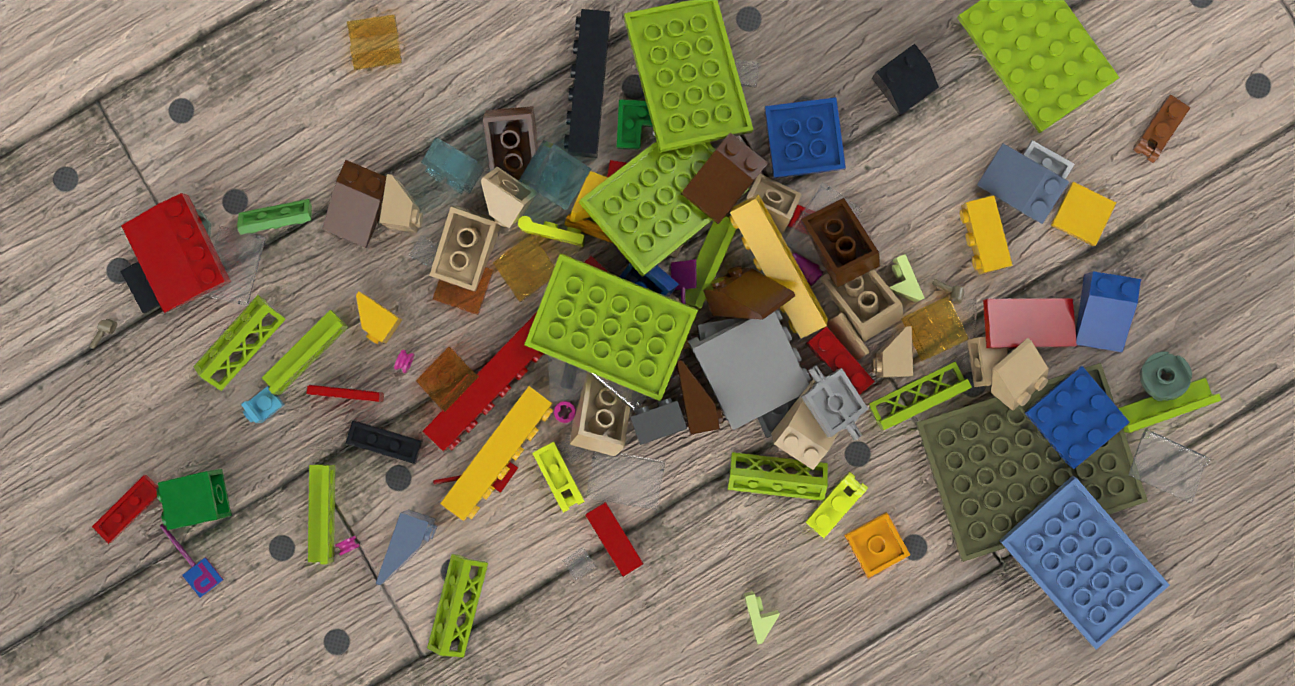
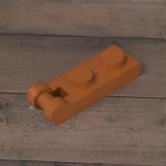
M1171 94L1167 96L1134 145L1133 150L1138 154L1143 153L1147 156V160L1154 163L1191 107ZM1148 141L1155 144V146L1152 148L1147 145Z

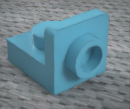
M270 386L264 388L251 400L244 401L241 404L245 409L243 414L250 422L263 423L284 406L280 398L268 390Z

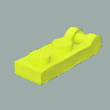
M522 216L518 220L519 228L525 233L576 246H584L585 235H582L579 229L567 227L566 231L558 229V224L544 221L543 225L534 223L528 216Z
M555 442L532 453L563 513L570 510L569 507L576 503L580 505L585 502ZM570 489L573 495L564 498L561 492Z
M850 471L805 521L822 538L828 535L868 489L863 482L860 484L854 479L855 475ZM847 486L853 490L850 496L843 491Z

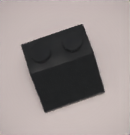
M913 44L876 71L872 77V80L899 116L939 88L929 61L916 44Z

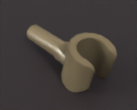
M934 279L932 284L950 293L949 300L957 304L962 302L964 296V289L962 287L948 286Z
M110 319L101 320L97 326L98 332L89 346L95 349L105 332L113 334L117 327V322Z
M693 322L686 339L685 356L691 357V346L688 341L692 339L691 336L699 335L696 322Z

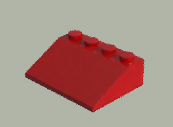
M180 193L121 225L164 313L231 283L189 195Z

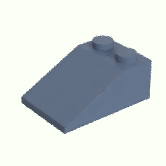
M1002 143L977 185L1043 224L1069 181Z
M410 509L400 513L376 584L382 585L388 581L430 539L433 540L437 530V526L434 525L436 518Z

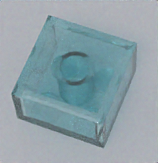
M437 137L421 161L426 167L425 172L438 182H441L443 179L446 180V184L459 194H462L463 191L470 194L484 171L477 160Z
M543 140L519 182L556 206L567 210L590 173L591 168L555 144Z

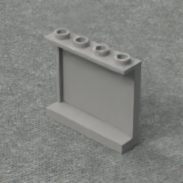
M778 309L763 320L745 318L702 341H699L697 337L688 341L733 430L799 397L809 385L808 382L811 381L805 368L801 369L798 363L802 359L795 347L791 348L789 341L792 340L788 329L786 327L782 328L779 322L783 318Z

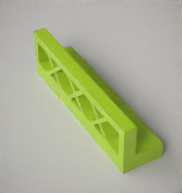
M726 216L719 225L713 221L696 259L697 288L685 289V304L701 310L706 299L703 290L711 285V281L714 280L736 231L730 218Z
M257 295L193 367L199 377L222 391L286 319L270 307L265 299ZM268 312L276 318L271 325L262 326V319ZM258 333V339L255 343L246 344L245 338L249 334ZM242 351V357L239 361L229 362V356L233 352ZM226 369V375L220 382L211 377L217 370Z
M329 310L262 377L270 386L268 390L273 395H281L349 327L332 310Z
M956 361L868 403L880 429L886 430L972 388L968 379H964ZM953 369L958 381L951 385L942 383L941 380L944 372ZM939 375L937 381L934 380V379H932V378H934V377H936V376ZM925 381L936 383L934 392L930 395L919 393L922 383ZM940 385L945 386V388L938 391ZM917 386L916 391L910 390L911 388ZM905 391L915 394L912 403L908 406L898 404L901 393ZM918 395L924 397L917 401ZM896 396L894 402L889 400ZM883 402L893 404L890 415L881 418L876 405ZM896 406L902 408L895 412Z
M1201 378L1190 382L1188 390L1177 399L1157 401L1152 396L1118 407V409L1130 422L1123 428L1124 432L1131 433L1222 401L1220 393L1212 394L1207 379Z
M732 452L728 490L824 501L828 487V463L819 462L814 469L822 471L821 478L811 476L808 472L812 469L796 459ZM736 461L746 462L750 467L747 469L736 468ZM763 464L770 465L773 470L770 472L764 471L760 466ZM792 467L798 472L796 474H788L784 469Z
M309 465L308 562L329 564L334 562L335 465Z
M451 554L427 649L440 656L464 658L488 566L487 562ZM471 566H478L477 576L471 580L469 577ZM470 589L472 592L471 599L464 603V593ZM464 613L466 616L465 622L458 627L456 624L457 619ZM458 636L460 640L458 649L450 650L451 642Z

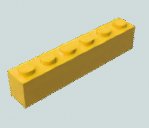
M757 194L734 206L730 211V221L735 229H740L743 235L741 237L745 248L747 250L751 249L755 258H753L757 269L759 271L763 270L765 276L795 293L794 298L780 307L783 313H787L790 319L788 323L793 333H798L800 338H803L826 327L828 318L760 195Z
M528 386L440 504L462 521L467 520V518L472 520L480 510V507L477 505L482 498L487 500L495 490L492 485L497 478L502 480L510 470L507 467L512 459L516 461L525 449L521 446L527 439L531 441L539 431L536 427L540 421L546 422L554 410L551 409L553 403Z

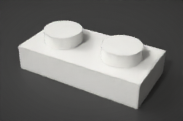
M1033 140L1030 141L1023 155L1065 179L1075 165Z

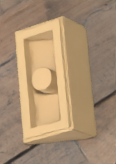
M844 313L838 314L827 322L828 329L856 361L869 353L868 348Z

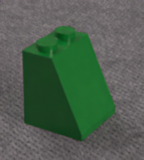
M222 469L158 482L157 498L162 502L163 512L161 518L167 530L232 516Z

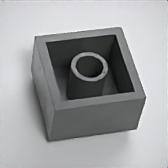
M671 398L657 402L658 408L649 410L648 406L634 410L635 416H632L631 420L640 445L687 429L678 401L672 402Z

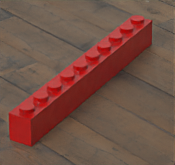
M590 256L584 262L588 265L608 272L592 256ZM537 312L422 431L442 451H447L448 449L453 451L462 441L459 437L465 431L470 433L479 424L476 420L483 413L486 416L496 406L493 402L499 396L503 398L512 389L510 384L515 379L520 381L528 373L529 370L526 367L532 361L537 363L545 355V353L525 345Z

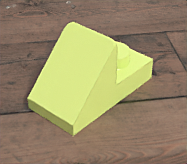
M906 254L892 260L894 263L892 265L894 275L897 279L900 278L902 282L889 287L891 291L914 302L925 299Z
M753 591L744 593L757 645L764 642L780 613L776 610L760 614V611H764L760 596L755 597Z

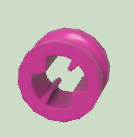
M402 349L397 357L394 369H402V372L406 374L412 365L415 354H407L406 350Z
M564 401L556 405L554 416L559 422L568 423L575 418L576 408L573 404ZM567 405L566 408L570 407L572 410L569 413L568 419H563L564 416L560 417L558 414L562 410L561 406Z
M356 536L335 545L336 548L340 549V556L360 547L359 544L355 543Z

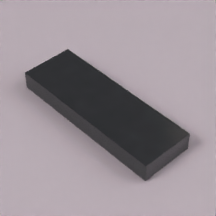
M352 420L345 444L416 464L423 441Z

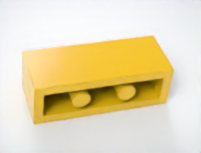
M995 196L969 201L961 205L962 209L959 211L960 219L963 224H966L968 231L965 234L966 242L969 247H972L974 254L972 256V265L975 270H978L979 275L1013 266Z

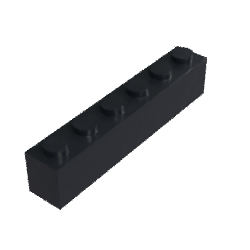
M581 9V16H576L575 31H579V38L574 40L573 54H577L576 64L572 63L571 78H575L574 87L569 88L568 101L572 102V111L567 110L566 125H570V132L565 134L564 149H568L569 156L598 157L611 21L610 11Z

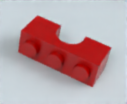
M827 326L805 343L814 355L825 363L832 372L842 368L859 395L875 382Z

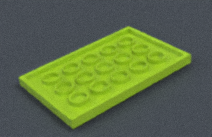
M689 0L624 13V22L659 152L725 139L730 132L734 136L753 132L754 129L718 0Z
M980 0L957 17L1038 133L1050 127L1120 78L1065 0Z
M656 141L579 201V204L642 277L713 221L681 195L682 191L716 150L709 142L659 152ZM748 188L742 196H744L750 189Z
M561 253L525 345L661 401L698 309Z

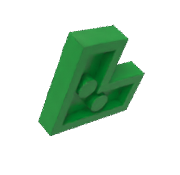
M619 100L616 147L617 149L641 150L642 126L653 127L646 101Z

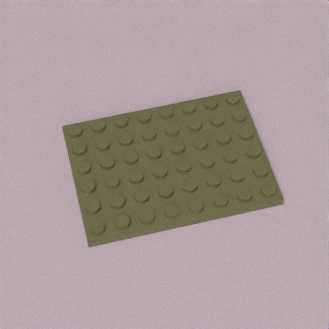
M1097 363L1084 367L1114 403L1102 364ZM1072 372L1048 379L1046 386L1042 390H1036L1031 394V398L1025 405H1019L1015 410H1011L997 397H992L915 422L961 561L964 562L1004 549L1005 547L999 540L1072 476L1081 482L1108 515L1148 502L1124 429H1121L1075 469H1071L1024 413Z

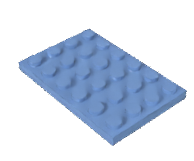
M1074 476L1069 478L999 540L1096 650L1170 586Z

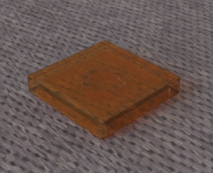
M485 267L476 291L439 279L432 300L479 316L494 270Z
M449 346L416 382L440 409L445 412L479 376Z

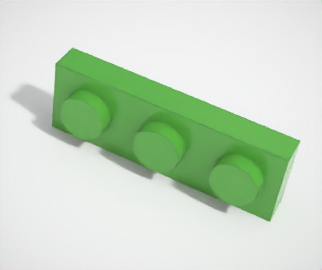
M310 199L240 212L237 223L240 235L256 233L261 230L277 229L286 225L302 224L306 221H311L312 205Z

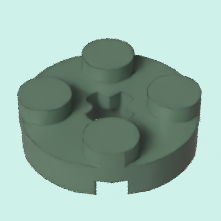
M1163 351L1151 355L1145 361L1139 373L1140 381L1146 392L1155 400H1174L1181 397L1188 390L1192 379V370L1183 357ZM1161 371L1171 373L1170 381L1161 379Z

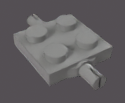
M817 365L811 367L808 372H810L816 383L801 396L827 437H832L840 430L847 429L853 440H857L862 434L855 425V422L861 414L868 410L862 398L842 368L824 377Z

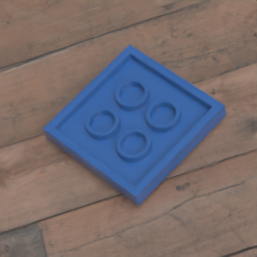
M836 97L765 106L773 179L846 169Z
M1083 366L1075 369L1024 412L1071 469H1075L1130 423Z

